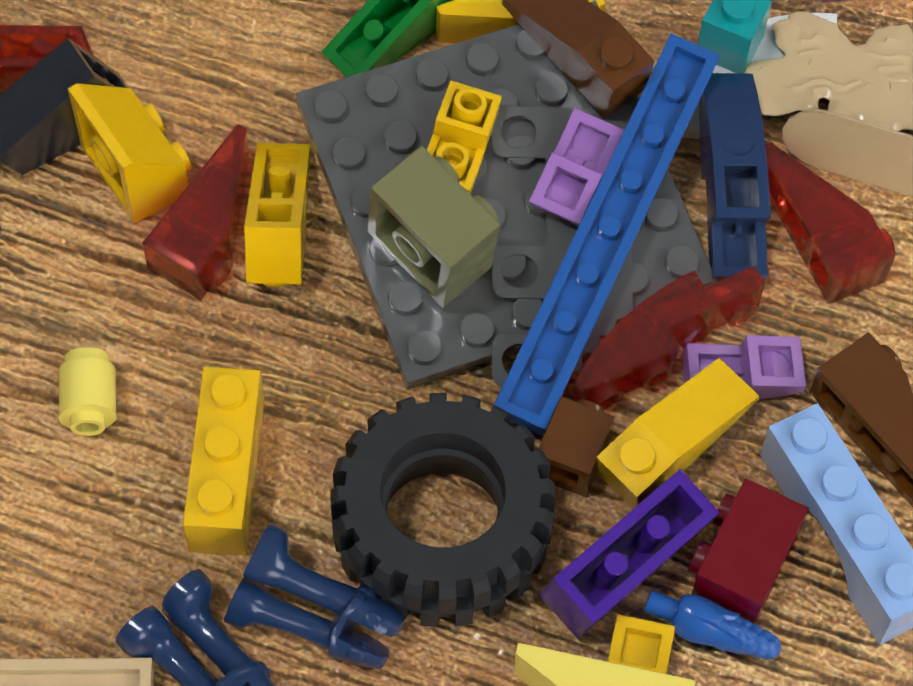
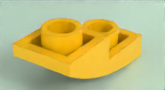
M450 80L435 120L433 134L427 151L434 158L440 156L449 162L458 174L459 184L471 195L500 108L502 96Z

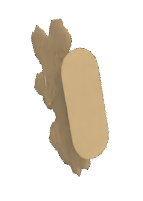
M798 11L789 14L788 19L779 20L772 24L771 28L775 34V42L785 53L784 57L749 62L744 73L753 74L760 110L764 115L780 116L797 110L801 111L791 116L782 128L783 141L788 150L799 160L816 168L913 197V136L899 132L902 129L913 130V31L908 24L891 25L874 29L872 36L868 38L865 44L854 46L847 36L841 32L837 23L830 22L809 12ZM826 98L830 101L828 111L819 109V99Z

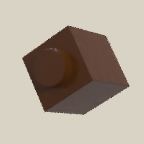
M561 396L538 448L545 452L550 464L549 479L554 482V485L583 497H587L598 471L596 457L611 441L615 416L607 414L596 403L588 400L573 401Z

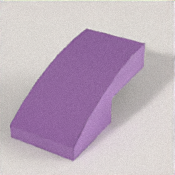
M574 108L554 153L552 152L529 204L579 226L622 137L624 129Z
M746 335L741 345L686 343L681 352L684 383L720 358L760 396L759 400L801 393L806 388L800 337Z

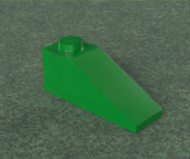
M368 0L321 52L346 77L394 63L436 33V6L453 0Z

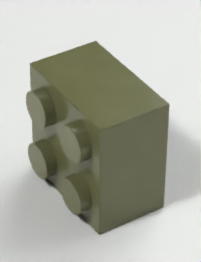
M420 146L371 187L367 232L442 308H445L492 267L500 224L498 223L497 213L484 198L478 195L473 198L459 184L458 174L449 162L440 156L434 158L423 146Z

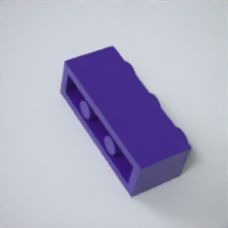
M679 469L556 575L539 596L574 636L579 639L697 536L720 512L684 472Z

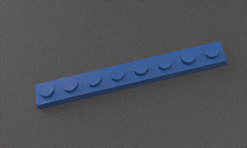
M672 33L670 34L493 405H497L510 413L511 422L517 425H525L528 430L541 436L544 435L720 57L719 54Z

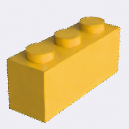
M203 366L183 519L188 552L246 556L264 407L261 370Z

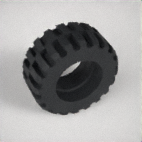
M430 393L429 402L416 404L415 398L412 396L397 401L396 412L388 415L385 410H379L367 419V434L362 430H356L345 444L346 456L337 459L333 471L334 488L330 490L332 531L336 552L341 553V564L344 572L350 581L360 580V586L364 585L373 589L378 598L385 599L405 619L409 612L421 615V626L438 627V618L453 617L455 627L473 624V612L483 610L485 616L491 617L503 611L505 597L509 595L512 599L518 600L529 588L531 575L539 574L546 559L547 545L550 544L555 485L549 479L550 464L545 452L539 449L534 451L535 437L525 425L519 424L515 429L510 426V413L497 405L493 406L490 412L480 408L481 399L463 395L462 402L447 401V393ZM447 473L462 476L482 487L495 502L498 514L495 523L490 529L477 539L455 547H432L413 541L402 534L389 520L387 506L394 494L408 482L429 474Z

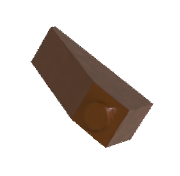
M502 0V5L604 119L643 92L649 80L654 60L619 21L588 0Z
M868 332L817 368L809 393L913 507V393L907 373L902 368L897 354L887 345H880Z

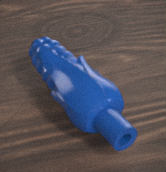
M651 590L643 612L671 622L670 625L675 626L674 632L679 637L693 643L716 647L724 653L727 650L736 654L751 655L753 658L770 660L777 657L781 651L779 638L770 631L752 624L751 621L740 617V613L729 611L703 596L685 594L677 600Z

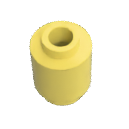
M93 347L73 349L65 355L64 363L59 367V421L62 425L70 428L75 434L82 436L97 435L116 421V369L110 362L109 354L102 349Z

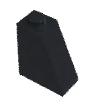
M69 38L64 40L0 95V166L4 164L24 175L80 146L68 88L77 83L128 88L119 73Z

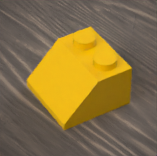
M79 83L68 88L81 147L134 224L190 194L187 172L192 170L190 160L183 147L177 141L172 144L168 142L162 133L165 131L163 122L151 103L143 106L131 88Z

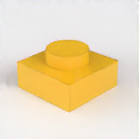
M617 614L607 662L666 674L675 626Z

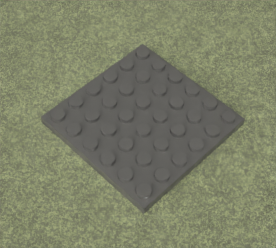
M596 1L591 2L592 4L598 7ZM520 24L296 93V104L406 390L492 362V343L495 337L502 333L528 334L544 300L503 298L498 296L492 288L491 267L445 308H442L367 232L371 187L420 146L427 150L433 134L435 120L450 80L502 96L500 106L590 108L594 111L595 117L624 130L639 101L636 96L608 118L604 119ZM513 116L503 123L501 135L508 145L523 148L534 141L536 129L529 119L522 116ZM490 136L471 196L473 198L476 195L481 196L497 213L500 229L496 247L501 244L547 245L546 211L529 204L530 198L546 166V159L498 156L492 149ZM669 169L661 182L632 245L633 314L711 289L717 281L716 278H712L710 263ZM513 255L503 263L502 276L509 285L516 288H524L535 281L537 267L529 257ZM522 344L508 347L502 358L519 353Z

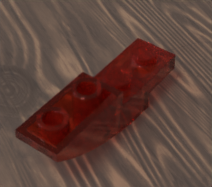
M754 266L749 267L708 287L704 286L694 270L669 283L645 299L620 320L589 357L575 382L573 401L588 400L607 410L616 405L623 398L624 394L641 386L645 389H650L665 382L675 369L679 346L685 348L687 343H700L708 336L710 331L727 323L730 326L739 325L750 319L757 312L765 282Z

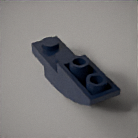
M712 73L699 101L701 180H706L708 255L712 269V278H716L717 281H764L768 277L766 222L771 218L765 138L757 89L753 74Z

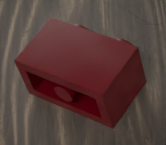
M745 478L736 497L729 493L724 495L717 509L720 513L712 522V524L720 527L712 544L704 540L701 541L688 572L696 575L691 594L710 599L729 611L740 613V617L751 621L752 624H756L802 529L809 507Z

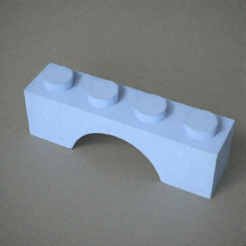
M817 403L769 426L760 457L784 495L809 507L810 512L817 518L828 534L845 572L848 596L877 643L881 645L913 629V549L820 405Z

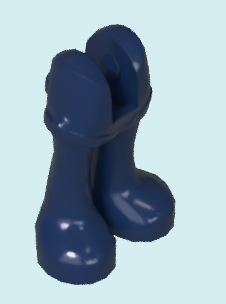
M270 522L248 562L243 574L244 577L232 597L223 621L238 628L259 624L308 640L327 650L331 658L339 661L346 660L369 668L381 669L390 655L389 650L380 641L355 629V625L359 623L382 635L397 636L404 626L405 617L387 602L378 598L373 589L364 585L355 588L323 576L300 564L289 554L288 533L282 527ZM265 585L276 587L334 612L335 617L331 621L295 606L272 594Z
M201 569L189 572L171 587L163 599L162 612L213 661L225 677L216 682L178 641L166 618L154 606L147 607L133 616L116 637V644L125 653L134 658H152L153 662L163 668L181 686H276L271 680V670L263 662L252 660L230 639L215 620L210 611L214 587L209 577Z

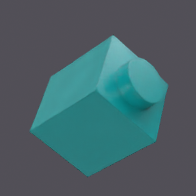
M713 0L702 19L697 45L720 55L716 65L735 73H744L764 38L772 1Z

